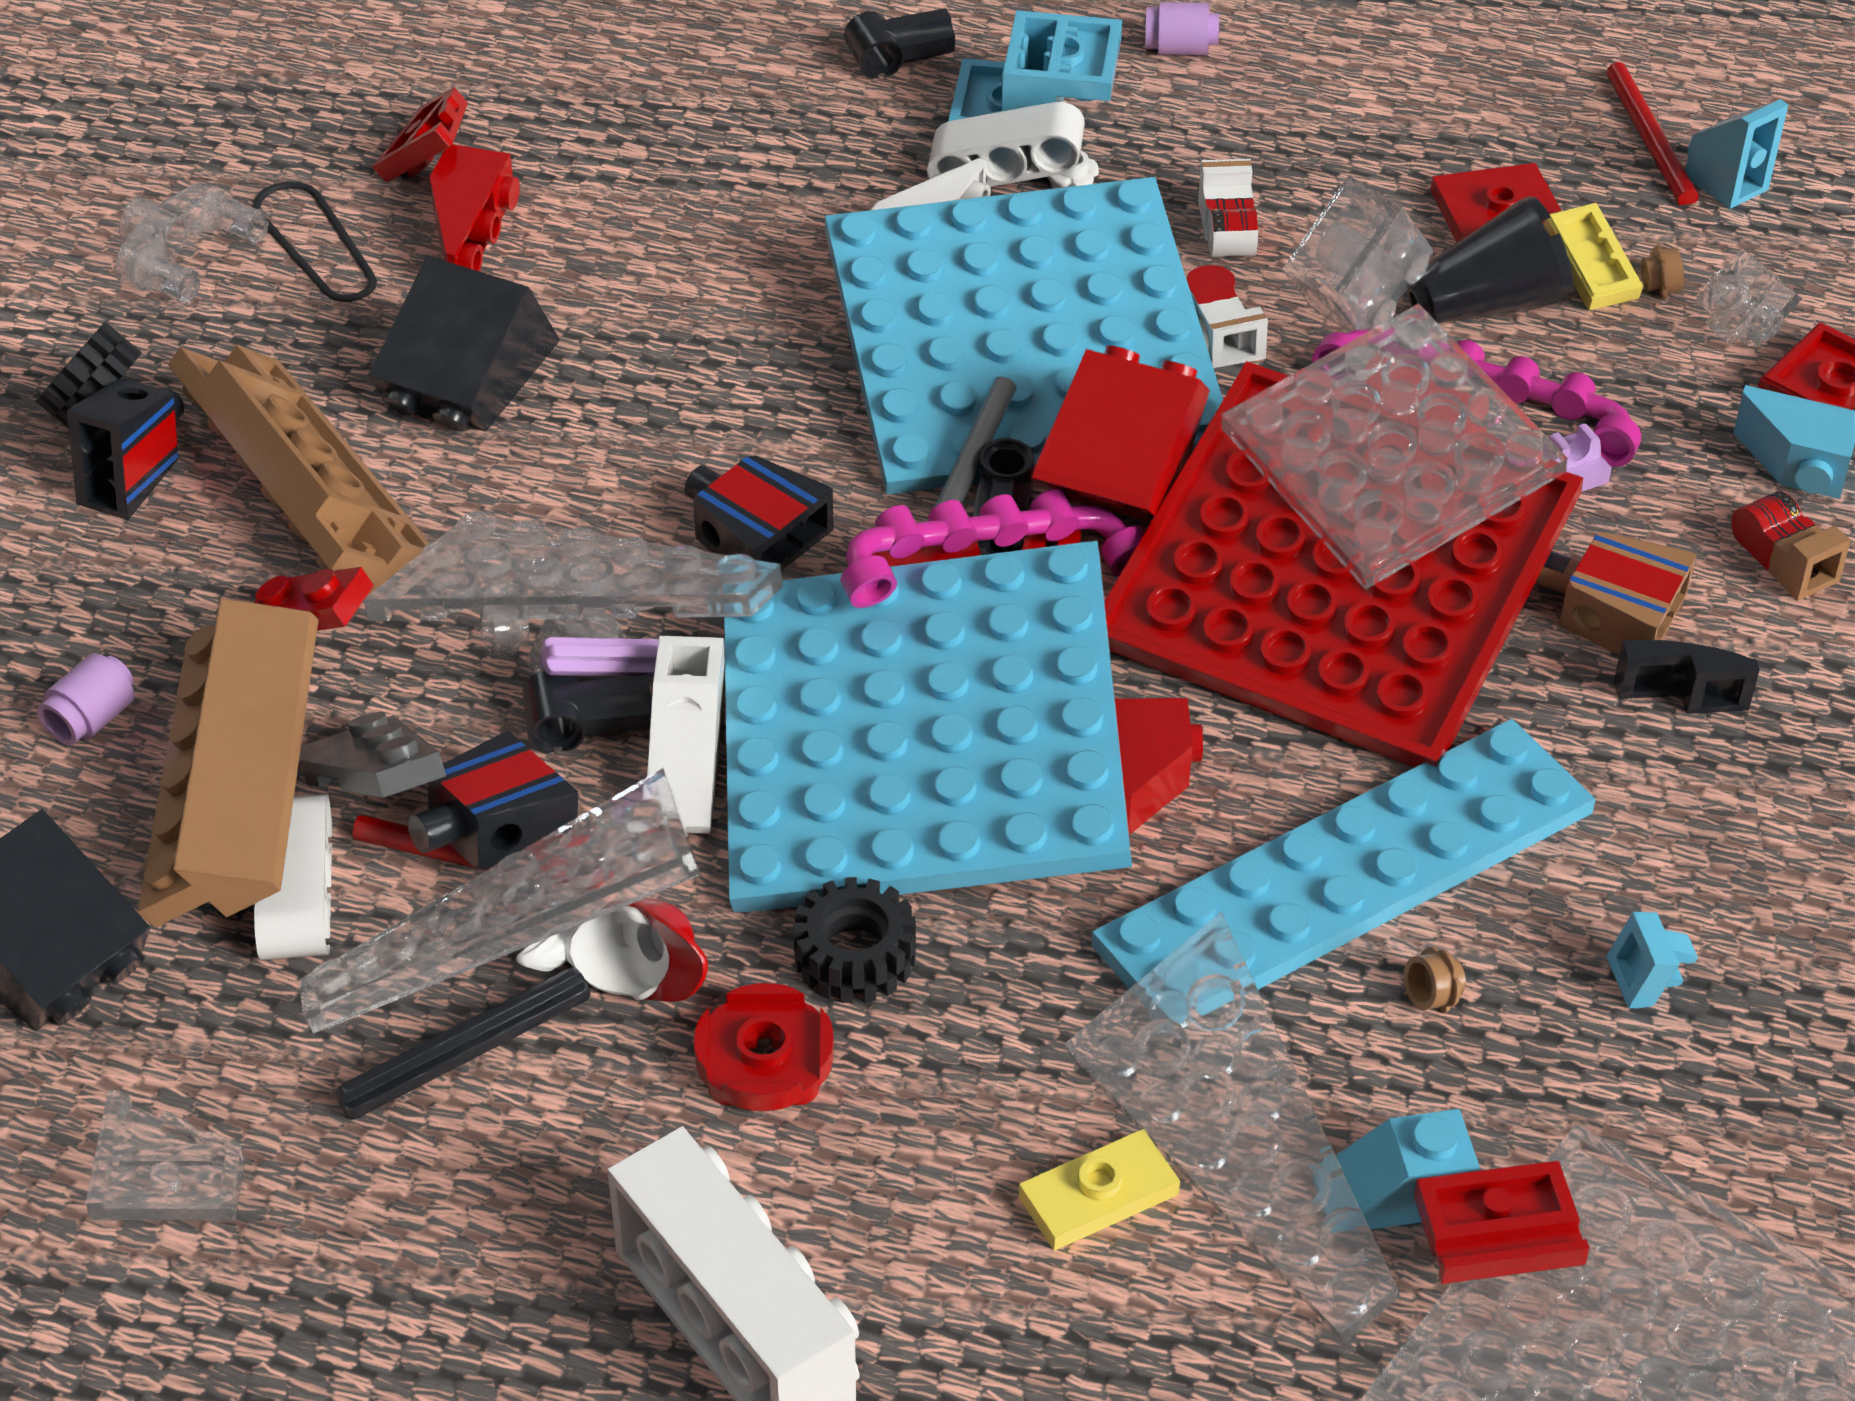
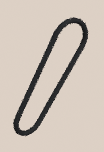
M286 181L263 189L255 197L252 207L255 217L327 297L339 302H352L369 296L375 290L377 279L374 272L322 194L312 185ZM283 189H300L311 194L369 281L367 287L354 294H339L331 290L263 214L261 210L262 201L268 195Z

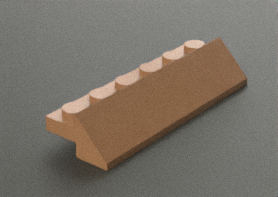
M237 344L225 362L179 347L168 366L183 384L181 392L191 402L200 406L209 417L207 425L210 429L226 439L236 452L233 457L236 462L253 473L263 485L260 488L262 495L271 503L280 507L290 519L288 522L289 529L300 539L311 545L318 554L316 562L320 568L335 571L362 567L374 584L366 596L368 598L441 566L444 559L279 360Z
M220 598L216 625H207L200 628L186 642L137 911L155 928L207 902H210L225 917H228L281 891L318 628V619L309 611Z

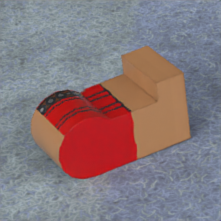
M1781 491L1774 492L1734 511L1731 519L1734 538L1797 601L1840 582L1851 539L1835 525L1822 530L1810 518L1802 515L1798 504L1790 495ZM1814 566L1818 574L1815 577L1810 578L1812 568Z

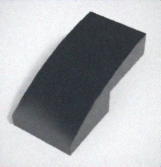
M1622 640L1614 684L1619 699L1681 696L1687 714L1747 711L1750 708L1760 668L1755 659L1715 647L1667 640Z

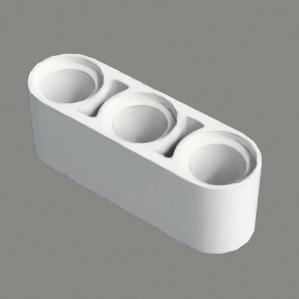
M1051 102L946 122L936 129L927 166L928 178L932 179L978 158L986 160V184L990 187L1067 173L1077 165L1080 158L1085 127L1084 116L1072 104Z
M328 794L294 796L281 891L255 903L254 906L257 954L260 960L325 956L330 954V945H326L325 940L330 938L331 893H327V887H331L332 843L328 842V837H332V816Z

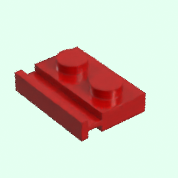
M1559 1160L1417 1179L1414 1199L1432 1256H1436L1440 1268L1439 1279L1441 1284L1586 1265L1590 1247L1587 1239H1583L1580 1233V1219Z

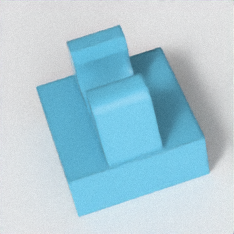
M1632 912L1606 955L1627 1007L1636 1009L1654 1006L1666 987L1681 985L1683 978L1678 969L1679 963H1695L1698 959L1689 936L1685 933L1665 930L1657 912Z

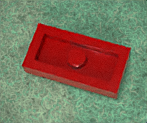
M362 567L335 571L323 569L314 574L294 577L281 575L268 580L257 590L254 603L309 611L318 619L317 631L341 628L347 625L374 584Z

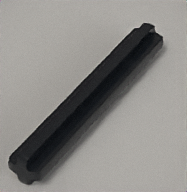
M571 967L341 1084L335 1091L338 1103L350 1120L360 1118L587 1001L591 996L588 984L582 973L577 968Z

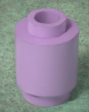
M1160 2L1159 7L1146 8L1145 49H1158V55H1208V45H1218L1219 13H1209V3Z
M97 653L89 654L44 693V702L37 709L39 719L54 738L66 745H74L80 739L87 741L134 701L133 676L119 659L113 656L105 657Z

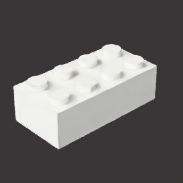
M682 1126L608 1168L616 1252L735 1401H856V1381L859 1379V1370L855 1362V1339L858 1338L859 1331L851 1312L838 1298H833L829 1301L817 1287L811 1267L803 1254L794 1246L785 1248L772 1233L770 1221L760 1203L751 1195H747L744 1198L730 1183L725 1164L712 1147L707 1145L701 1148Z

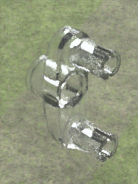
M206 182L194 184L162 203L138 196L132 199L125 207L119 223V234L124 243L117 257L116 274L118 280L137 290L146 291L150 289L176 299L181 304H188L196 297L199 291L200 280L196 279L199 277V274L193 268H187L175 263L179 258L175 255L179 251L186 252L208 231L215 232L217 229L242 238L250 244H257L267 233L268 221L265 219L268 215L265 210L256 209L231 198L230 193Z

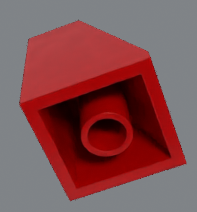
M1106 345L1104 353L1086 349L1036 463L1032 478L1047 490L1059 489L1063 491L1068 500L1097 506L1111 512L1151 522L1190 457L1210 390L1201 379L1196 378V369L1178 362L1163 360L1160 369L1139 363L1141 355L1125 348Z

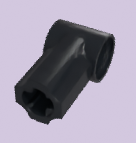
M946 8L886 19L878 12L866 11L852 18L845 27L844 32L845 42L860 70L870 79L879 78L878 74L884 73L885 76L895 74L903 62L949 54L955 51V34L952 19Z
M1000 438L989 442L983 447L980 454V479L973 516H980V509L988 500L1003 494L1012 496L1020 511H1028L1033 494L1034 455L1027 444L1012 438ZM1023 538L1012 545L1004 547L997 546L993 539L977 542L981 555L1022 550Z
M543 670L530 676L524 683L523 699L528 740L530 745L539 752L552 753L554 752V747H562V751L573 750L579 747L585 736L644 730L651 727L652 709L647 675L578 682L575 676L549 675Z

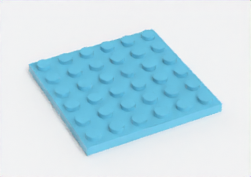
M1155 177L825 216V234L886 495L944 487L996 377H1006L1013 381L1016 385V391L992 441L1000 438H1012L1027 444L1033 451L1035 469L1086 349L1104 353L1106 345H1112L1141 355L1139 360L1141 364L1161 369L1163 360H1168L1196 369V378L1201 379L1210 392L1191 454L1223 401ZM980 467L972 484L979 483Z
M1097 541L892 566L890 568L897 580L895 591L884 601L866 608H857L850 603L840 583L842 573L724 588L729 900L733 912L767 911L798 907V905L805 906V896L812 890L823 897L824 883L833 880L838 890L844 889L845 878L857 877L858 888H866L868 878L880 881L881 894L889 886H892L899 891V895L1132 867L1102 573Z

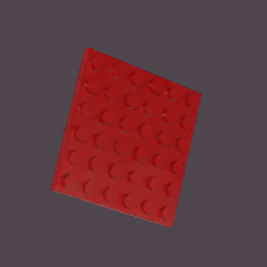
M1246 361L1104 601L1109 650L1407 765L1417 767L1426 762L1437 767L1445 752L1450 750L1581 495L1583 477Z

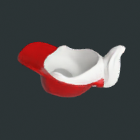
M647 897L612 898L603 903L601 907L593 909L583 919L572 918L560 921L543 931L516 956V960L521 966L545 972L554 970L568 961L572 967L577 968L582 973L585 980L592 987L615 995L631 996L635 1000L645 999L664 1002L685 1000L694 995L701 987L708 972L707 958L701 948L695 943L693 928L686 915L679 908L666 901Z

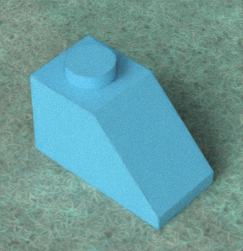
M1779 99L1733 115L1692 135L1688 146V159L1685 168L1691 182L1729 209L1769 190L1789 104Z
M1745 385L1733 434L1780 485L1800 489L1810 494H1821L1840 499L1855 445V410Z
M1460 1109L1389 1118L1314 1169L1312 1178L1329 1234L1335 1235L1422 1222L1414 1199L1417 1179L1479 1171L1480 1166Z

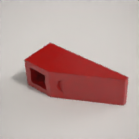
M451 144L450 147L444 150L429 176L434 217L443 259L446 262L480 272L483 252L488 243L495 244L499 238L503 215L507 209L514 210L517 205L520 183L517 177H513L510 153Z

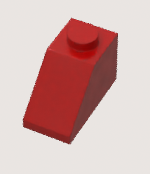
M1188 698L1115 699L1129 835L1188 788L1191 763H1202V725L1190 723Z

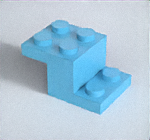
M1016 10L1005 62L962 58L948 122L1051 102H1063L1064 97L1075 98L1080 101H1110L1122 37V20Z

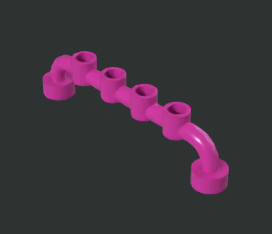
M1416 324L1404 325L1400 328L1397 335L1371 329L1354 330L1348 333L1333 332L1321 340L1312 355V365L1316 373L1322 379L1337 384L1345 383L1354 376L1363 361V352H1372L1386 356L1390 363L1405 370H1413L1420 366L1440 372L1445 381L1455 387H1466L1474 382L1494 388L1499 396L1509 403L1519 404L1529 398L1552 405L1554 412L1566 420H1577L1583 415L1596 418L1599 422L1593 432L1600 439L1601 456L1613 467L1628 464L1633 459L1641 443L1640 429L1631 420L1627 410L1617 402L1595 394V384L1587 375L1579 372L1569 373L1559 384L1540 378L1538 365L1532 359L1525 356L1513 357L1509 360L1506 367L1485 362L1483 349L1477 343L1470 340L1458 341L1451 351L1431 346L1430 336L1427 331Z
M1059 489L1048 490L1037 496L1031 503V510L1020 511L1012 496L1007 494L998 495L988 500L981 507L980 516L968 517L960 501L948 500L934 507L928 515V521L916 522L907 506L897 505L888 508L877 517L875 521L876 527L860 531L849 542L846 554L848 567L842 573L840 583L854 607H871L887 599L897 587V580L887 560L882 556H871L873 553L889 551L893 558H905L917 552L921 547L941 545L946 552H957L965 549L974 541L993 539L997 546L1004 547L1018 542L1026 535L1043 533L1048 540L1057 541L1079 529H1090L1105 537L1106 541L1101 547V554L1112 574L1120 576L1145 531L1138 526L1127 527L1120 518L1103 508L1092 505L1070 506L1063 491Z

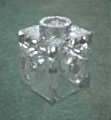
M1741 248L1724 268L1718 270L1710 278L1706 289L1695 301L1711 314L1705 325L1722 340L1731 345L1739 338L1752 349H1755L1780 330L1784 319L1802 298L1765 265Z

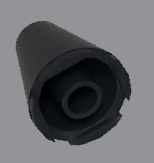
M1532 196L1517 201L1414 271V284L1407 287V293L1415 314L1419 318L1427 315L1432 324H1440L1556 307L1568 303L1571 298L1566 294L1574 291L1571 265L1560 234L1558 233L1550 237L1541 222L1551 218L1544 205Z

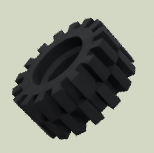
M105 321L35 402L69 429L67 410L120 379L142 352Z
M857 877L845 878V888L838 890L832 880L823 884V897L812 890L805 896V907L798 905L795 912V923H793L795 966L798 973L803 972V982L809 988H812L819 982L820 996L830 999L833 992L838 990L841 992V1003L853 1004V993L863 992L864 1002L876 1001L877 988L880 987L889 996L897 991V979L905 983L910 977L911 966L915 965L916 921L915 916H912V906L908 900L905 899L899 902V891L892 886H889L881 894L880 881L868 878L866 888H858ZM863 930L878 936L880 942L863 950H845L834 946L829 940L834 935L843 931Z

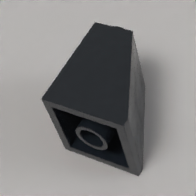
M426 256L368 376L382 394V402L399 413L413 415L417 409L433 414V418L438 423L455 431L463 432L467 426L487 432L558 344L560 339L528 286Z
M42 808L0 838V1003L35 1031H38L52 1019H55L59 1025H63L78 1015L89 1004L92 997L88 992L106 978L113 984H117L127 978L141 965L145 959L142 951L151 927Z

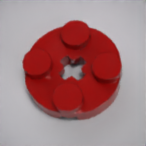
M756 983L738 987L726 994V1003L717 1007L711 1014L708 1007L700 1016L694 1032L696 1069L699 1077L708 1087L709 1095L721 1105H733L752 1111H773L792 1105H805L813 1101L819 1094L820 1086L829 1076L833 1066L834 1034L832 1023L821 1006L819 1014L813 1006L805 1003L804 993L793 987L776 983ZM764 1038L772 1039L773 1048L778 1049L773 1053L764 1055L748 1050L756 1048L758 1039Z

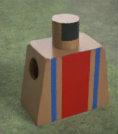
M1602 532L1594 536L1581 560L1552 550L1536 580V584L1565 594L1559 622L1562 627L1619 655L1622 640L1664 639L1687 596L1697 554L1687 550Z

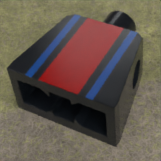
M118 379L67 410L76 505L126 520L131 518L178 460L176 421L184 414L185 406L183 400L175 391L166 387L156 388L129 379Z
M758 456L745 457L723 475L706 465H700L691 472L685 483L684 491L686 496L694 500L696 539L747 585L770 581L834 530L833 489Z
M506 731L443 763L446 777L428 782V810L414 814L408 819L410 837L415 847L421 853H427L449 844L474 868L486 870L576 846L578 791L510 731Z

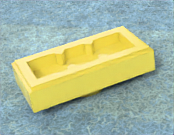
M1597 203L1550 214L1551 218L1544 220L1543 226L1550 237L1559 233L1571 265L1574 286L1588 310L1623 303L1640 297L1643 285Z
M1142 1129L1020 1183L1019 1199L1055 1251L1179 1195L1180 1180L1148 1134Z

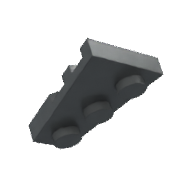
M375 712L351 720L348 723L349 730L302 745L296 779L300 778L301 775H305L307 785L317 787L333 781H339L342 791L384 798L446 777L440 752L394 715L386 717L384 712Z

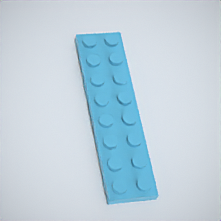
M1510 719L1445 752L1437 767L1425 762L1092 931L1091 946L1171 1036L1593 813L1596 799L1513 719Z

